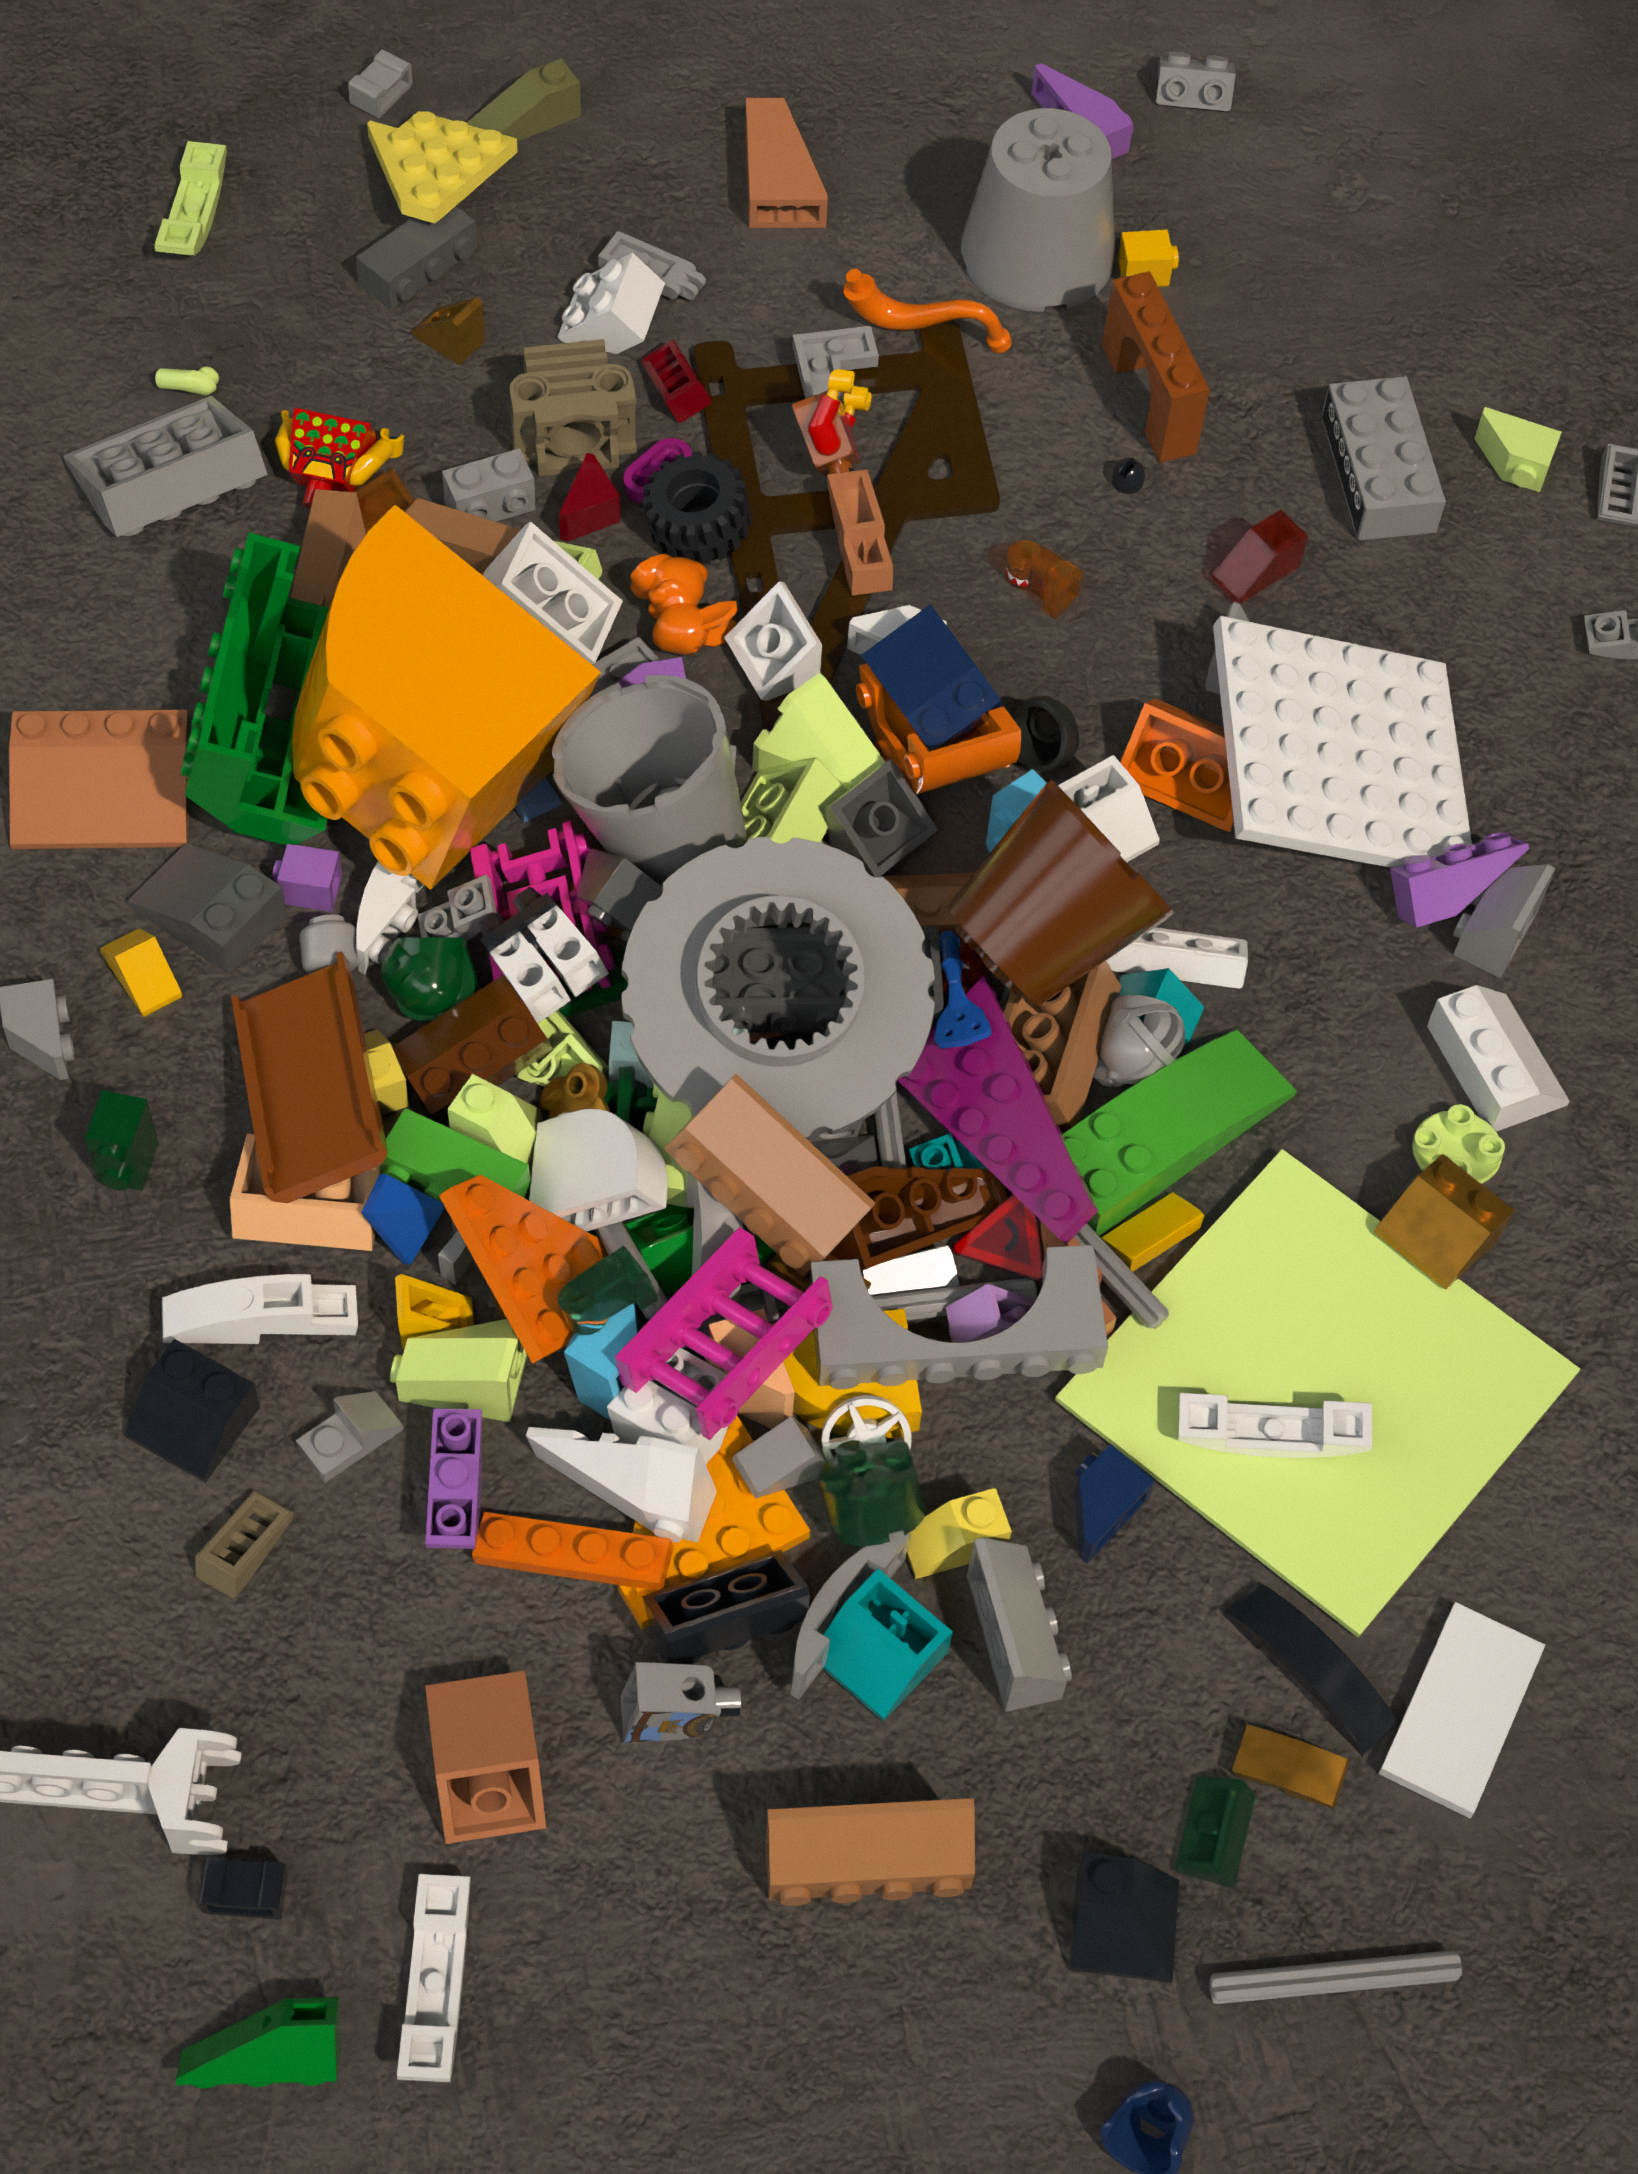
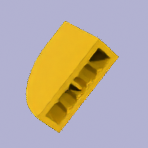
M905 1309L883 1311L894 1322L908 1330ZM814 1330L783 1361L795 1392L793 1412L813 1426L822 1429L831 1411L845 1400L856 1396L872 1395L882 1397L894 1403L907 1418L911 1433L919 1431L922 1408L917 1380H907L905 1383L897 1386H883L879 1382L859 1383L850 1389H835L831 1385L819 1386ZM865 1405L856 1407L862 1419H873L878 1423L892 1414L877 1406ZM850 1410L837 1419L831 1429V1433L847 1436L849 1427L854 1423ZM899 1421L886 1432L885 1437L890 1439L903 1438V1429Z

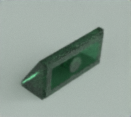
M1197 1776L1174 1869L1177 1873L1221 1886H1235L1255 1802L1254 1792L1243 1780Z

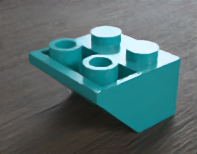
M878 1568L844 1603L823 1634L830 1639L827 1662L823 1670L884 1722L948 1654L953 1631Z

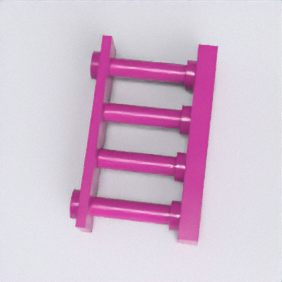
M740 1227L615 1356L621 1383L633 1392L637 1393L648 1381L656 1379L697 1405L696 1412L702 1436L708 1440H711L721 1428L728 1427L734 1421L741 1406L815 1327L818 1328L827 1321L833 1309L827 1279L819 1276L805 1292L801 1291L759 1265L754 1235ZM749 1281L789 1305L790 1308L773 1325L735 1302L729 1296L741 1283ZM718 1313L760 1340L742 1358L697 1329L711 1315ZM685 1346L691 1348L729 1372V1374L711 1392L666 1363L679 1348Z

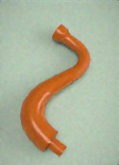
M851 269L846 274L847 281L843 291L845 297L856 313L877 327L902 331L917 330L954 319L970 318L980 321L985 326L988 333L986 340L992 352L1003 353L1011 347L1012 339L1008 330L1002 327L997 315L982 303L972 300H950L927 304H908L888 297L877 287L870 275L861 274L858 269Z

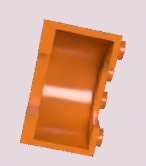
M867 663L859 665L861 683L856 684V695L860 706L863 709L867 708L877 740L874 746L885 761L893 758L916 795L1009 767L1010 764L1016 763L1021 749V729L1004 706L988 711V721L959 743L930 751Z

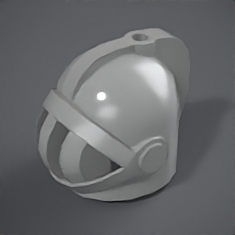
M1126 995L1115 999L1102 1035L1100 1056L1093 1077L1101 1085L1108 1087L1137 1084L1177 1060L1176 1057L1181 1053L1185 1042V1026L1177 1009L1165 1001L1142 995ZM1145 1015L1143 1023L1138 1016Z

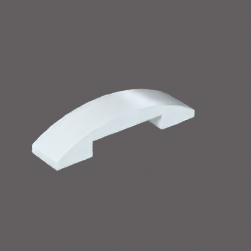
M1180 1393L1178 1440L1206 1449L1261 1457L1316 1458L1363 1453L1372 1450V1403L1324 1401L1322 1408L1230 1404L1228 1403V1395Z
M419 1874L413 1922L414 1940L405 2023L402 2024L397 2080L451 2082L463 1985L470 1877Z

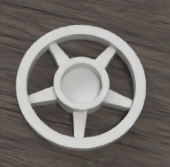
M862 1395L845 1400L831 1411L822 1428L821 1444L826 1461L837 1474L856 1483H870L891 1476L904 1464L910 1452L912 1437L907 1418L894 1403L882 1397ZM865 1405L877 1406L892 1414L878 1423L873 1419H862L856 1407ZM850 1410L854 1423L849 1427L847 1436L829 1440L834 1423L842 1414ZM897 1421H899L903 1429V1444L899 1453L886 1445L885 1437L886 1432ZM830 1449H849L857 1457L855 1471L842 1466L834 1458ZM880 1455L893 1460L889 1465L880 1470L863 1472L869 1459Z

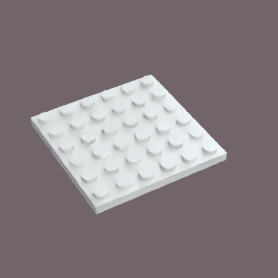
M1224 616L1218 618L1213 625L1236 839L1390 868L1405 865V860L1413 856L1429 855L1432 857L1445 853L1444 849L1450 845L1460 843L1472 845L1446 663Z

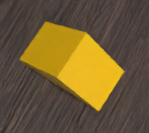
M138 928L100 947L101 954L142 1017L183 997L155 936Z
M404 1274L395 1277L397 1317L402 1349H405L408 1338L474 1325L472 1297Z

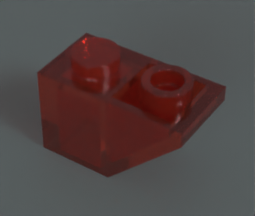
M1280 509L1246 532L1213 572L1212 579L1236 603L1241 604L1300 567L1308 535Z

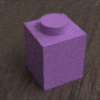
M287 844L283 860H276L272 880L282 886L285 905L333 912L343 876L340 854L338 851Z

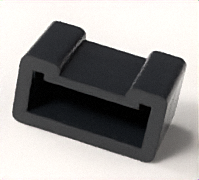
M206 1857L199 1898V1906L202 1913L282 1919L288 1878L286 1864L272 1861L260 1863Z

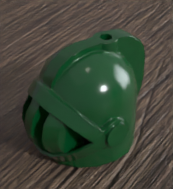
M456 937L396 938V941L389 947L390 950L383 959L381 972L388 993L396 1000L402 1013L412 1020L432 1022L477 992V976L469 951L467 950V939Z

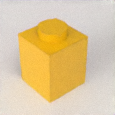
M1168 229L1121 233L1117 257L1121 278L1150 271L1158 287L1169 286L1172 270L1178 268L1179 256L1177 246H1171Z

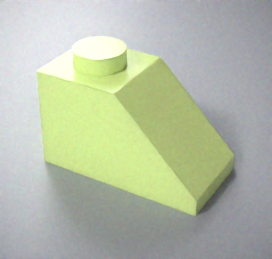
M1485 407L1474 439L1501 480L1540 492L1562 432Z

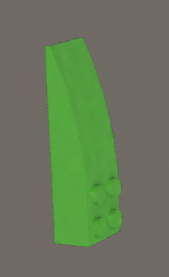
M1238 1029L1199 1047L1141 1080L1062 1134L1070 1156L1078 1166L1098 1209V1212L1087 1224L1100 1237L1296 1095L1297 1090Z

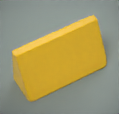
M1172 1192L1104 1235L1101 1239L1134 1272L1199 1230L1204 1215L1197 1207Z

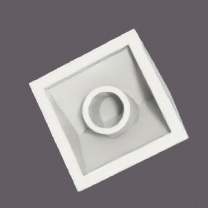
M779 581L724 637L761 700L768 701L794 691L820 673L822 644L784 582Z

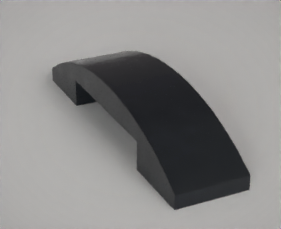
M1258 1581L1224 1611L1223 1615L1257 1650L1263 1645L1330 1713L1327 1721L1362 1757L1398 1724L1392 1711L1373 1685L1334 1641L1299 1609L1269 1587Z

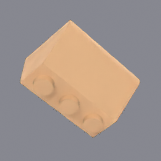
M247 1134L230 1196L232 1238L372 1251L376 1230L361 1212L379 1174H383L381 1168L377 1166L290 1203L271 1201L263 1190L254 1134Z

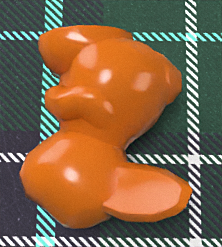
M667 554L656 555L641 562L630 576L632 581L630 589L637 598L651 602L648 606V612L657 620L652 629V638L655 646L665 652L688 656L700 650L703 646L716 647L725 644L727 641L724 637L736 626V622L731 618L737 612V602L733 600L722 601L699 609L697 605L703 596L705 581L708 576L706 567L694 560L684 557H671Z

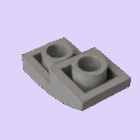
M1626 610L1584 615L1589 654L1617 659H1638V618L1627 619Z
M484 875L448 890L449 902L418 914L421 937L464 938L468 941L481 932L479 922L491 913H497L490 877Z

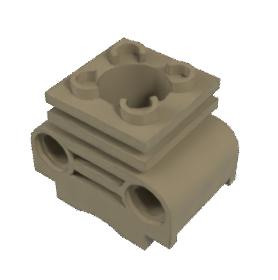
M604 339L523 348L524 374L515 377L510 384L513 450L520 448L528 465L537 464L539 477L558 475L571 469L580 468L586 453L594 454L603 469L619 468V455L637 453L635 432L636 394L633 379L625 367L618 364H608Z

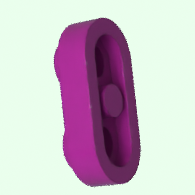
M665 438L654 444L625 470L623 483L626 496L634 502L643 504V498H645L643 486L650 483L649 476L652 472H660V465L665 461L670 463L676 461L675 456L684 454V457L692 456L689 445L677 438Z

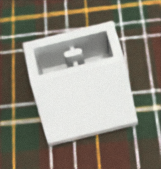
M633 252L619 260H610L603 268L591 274H583L574 284V295L570 305L562 315L563 324L558 338L564 343L604 339L605 352L618 354L643 342L665 282Z
M1114 755L1058 785L1121 852L1120 856L1126 862L1159 845L1160 839L1141 788Z
M679 1348L666 1362L711 1392L728 1375L682 1348ZM656 1379L648 1381L637 1393L624 1387L607 1406L614 1433L620 1438V1442L636 1445L639 1436H646L697 1447L700 1449L705 1464L720 1449L728 1428H721L711 1440L703 1437L696 1412L698 1406Z

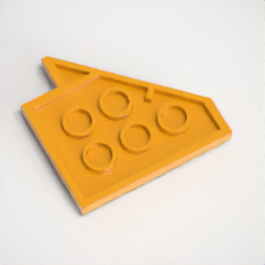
M738 1416L728 1426L720 1449L706 1464L717 1493L699 1541L696 1543L681 1539L678 1543L672 1542L674 1548L663 1589L778 1550L785 1552L810 1538L809 1527L785 1490L755 1499L733 1463L732 1458L734 1455L754 1442ZM637 1521L635 1522L632 1533L658 1537L648 1528ZM618 1585L620 1595L640 1628L644 1629L650 1626L642 1596L656 1591Z

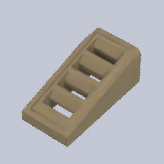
M253 1490L196 1554L195 1574L197 1578L227 1596L236 1598L293 1519L294 1512ZM252 1514H255L271 1524L265 1527L250 1517ZM242 1529L258 1539L253 1541L239 1532ZM232 1546L238 1551L244 1553V1555L241 1557L236 1553L230 1551L228 1547Z

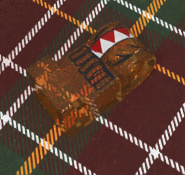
M1021 540L1013 543L1007 553L1005 575L1007 582L1012 587L1028 590L1044 600L1042 611L1057 619L1080 595L1083 570L1035 542Z

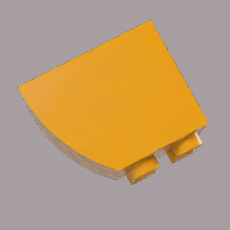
M394 505L367 532L351 555L338 582L296 708L292 737L294 777L301 783V790L306 801L316 812L332 820H337L341 817L369 839L372 853L382 866L399 876L412 874L431 890L470 852V848L475 847L519 803V800L535 788L554 769L552 749L555 739L570 715L589 699L601 672L397 505Z

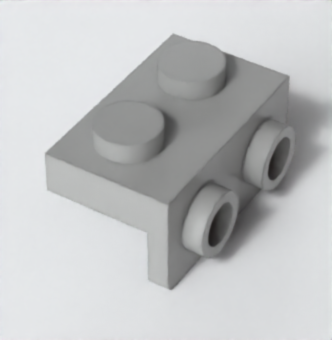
M1169 52L1168 57L1159 56L1157 104L1230 111L1236 72L1234 63H1228V58L1209 55L1206 56L1205 60L1190 59L1191 55L1184 52Z

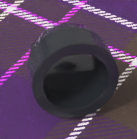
M1124 458L1117 462L1112 474L1113 487L1124 494H1134L1142 489L1145 479L1143 465L1135 461L1134 458ZM1125 472H1129L1126 478L1122 476Z

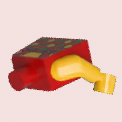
M294 408L293 418H290L288 410L281 412L283 423L275 438V445L283 468L290 473L296 484L306 486L302 505L308 509H311L315 489L354 492L356 486L363 485L389 458L400 457L404 448V435L400 434V437L397 439H389L390 430L388 428L381 429L380 439L376 441L377 435L370 423L300 408Z

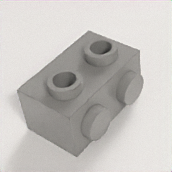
M520 448L442 471L444 503L446 507L495 522L536 510L534 477Z

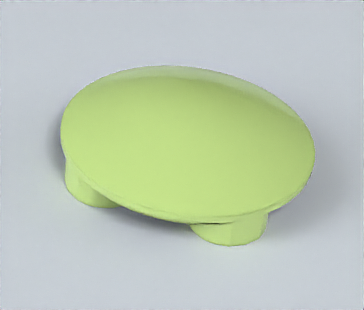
M1460 1104L1450 1107L1448 1111L1438 1112L1426 1118L1414 1133L1412 1150L1414 1158L1422 1171L1440 1155L1444 1154L1483 1184L1491 1179L1499 1170L1503 1159L1505 1143L1488 1122L1474 1115L1473 1110L1468 1106Z

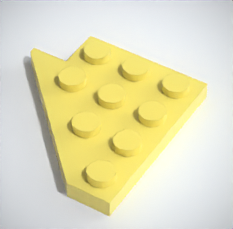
M418 111L399 128L374 121L367 123L368 137L401 214L434 224L518 153L517 138L503 135L496 130H485L470 126L464 121H452L438 117L427 111Z

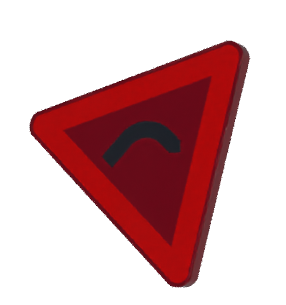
M1014 1194L953 1246V1251L958 1256L1035 1281L1043 1280L1042 1266L1044 1258L1038 1217Z

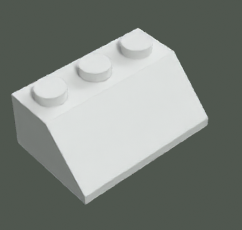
M529 522L488 566L483 576L589 663L594 664L623 601L538 527Z
M1475 985L1437 999L1427 1027L1477 1114L1488 1122L1496 1132L1568 1106L1570 1102L1506 994Z

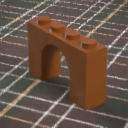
M1148 271L1114 279L1112 281L1102 347L1116 374L1147 367L1151 400L1145 434L1159 463L1197 454L1210 389L1151 272Z

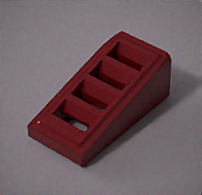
M674 339L640 360L677 422H684L711 404L709 395ZM674 359H677L676 361H674L673 363L669 364L668 366H666L665 368H663V369L660 370L659 372H656L657 370H659L660 368L664 367L665 365H667L668 363H670V362L673 361Z

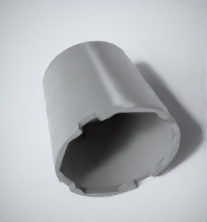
M1038 108L1016 114L1005 121L997 130L962 233L960 247L969 278L989 297L1007 306L1025 311L1044 312L1047 306L1066 304L1068 309L1094 297L1108 282L1113 271L1116 254L1111 149L1104 133L1087 118L1067 110Z
M669 675L645 676L646 682L624 688H621L619 683L614 684L590 697L570 715L560 729L553 745V777L562 795L606 852L626 858L662 886L664 881L679 868L705 852L725 844L731 848L744 846L746 828L725 720L717 701L709 691L688 679Z

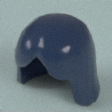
M1152 2079L1141 2082L1130 2090L1116 2111L1104 2122L1100 2135L1105 2150L1115 2161L1131 2172L1138 2174H1177L1181 2168L1182 2155L1195 2120L1191 2101L1180 2088L1166 2081ZM1140 2118L1164 2132L1165 2135L1155 2139L1142 2132Z

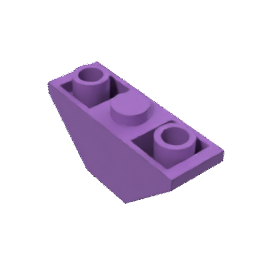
M433 1409L425 1546L426 1548L475 1549L480 1524L482 1489V1409Z

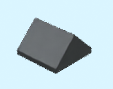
M893 758L885 761L826 807L830 846L862 861L865 871L873 877H880L938 831Z

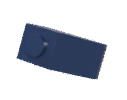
M1112 1444L1099 1456L1095 1452L1091 1453L1076 1471V1475L1079 1476L1075 1491L1080 1559L1086 1564L1095 1557L1149 1500L1155 1482L1154 1479Z

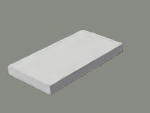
M1455 1602L1379 1774L1471 1819L1542 1655L1545 1644Z

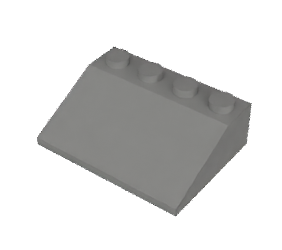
M213 396L206 397L63 455L66 465L103 524L116 537L138 534L144 529L145 525L157 520L166 521L174 519L186 508L196 504H210L216 501L220 494L232 489L240 490L251 487L256 483V479L268 475L254 431Z

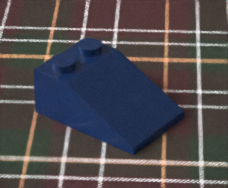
M931 604L861 655L930 751L959 743L988 721V711L1004 706L1002 700Z

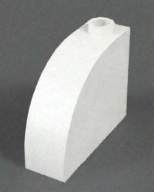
M583 1109L561 1113L555 1118L537 1123L529 1201L586 1232L666 1208L667 1170L659 1148L648 1136L618 1116L601 1109Z

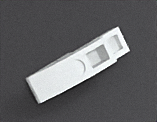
M379 861L375 865L365 887L356 928V949L360 962L358 971L364 975L369 972L375 963L381 964L384 957L390 950L389 947L393 944L401 931L405 933L413 926L418 915L415 893L419 892L424 886L412 874L407 876L396 875L382 866Z
M311 1274L256 1276L221 1281L162 1297L161 1302L163 1343H171L175 1338L182 1343L259 1344L261 1334L356 1335L358 1328L356 1285H312Z

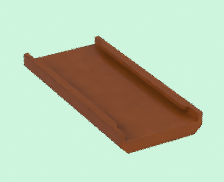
M342 951L336 954L337 963L242 1002L238 995L231 997L263 1190L271 1201L290 1203L380 1166L388 1154L350 963Z

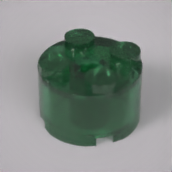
M859 1440L844 1442L836 1448V1456L830 1459L819 1472L818 1481L832 1533L834 1531L837 1532L839 1540L845 1544L875 1546L890 1542L889 1533L903 1528L904 1535L913 1531L925 1516V1507L914 1459L908 1444L904 1441L864 1445Z

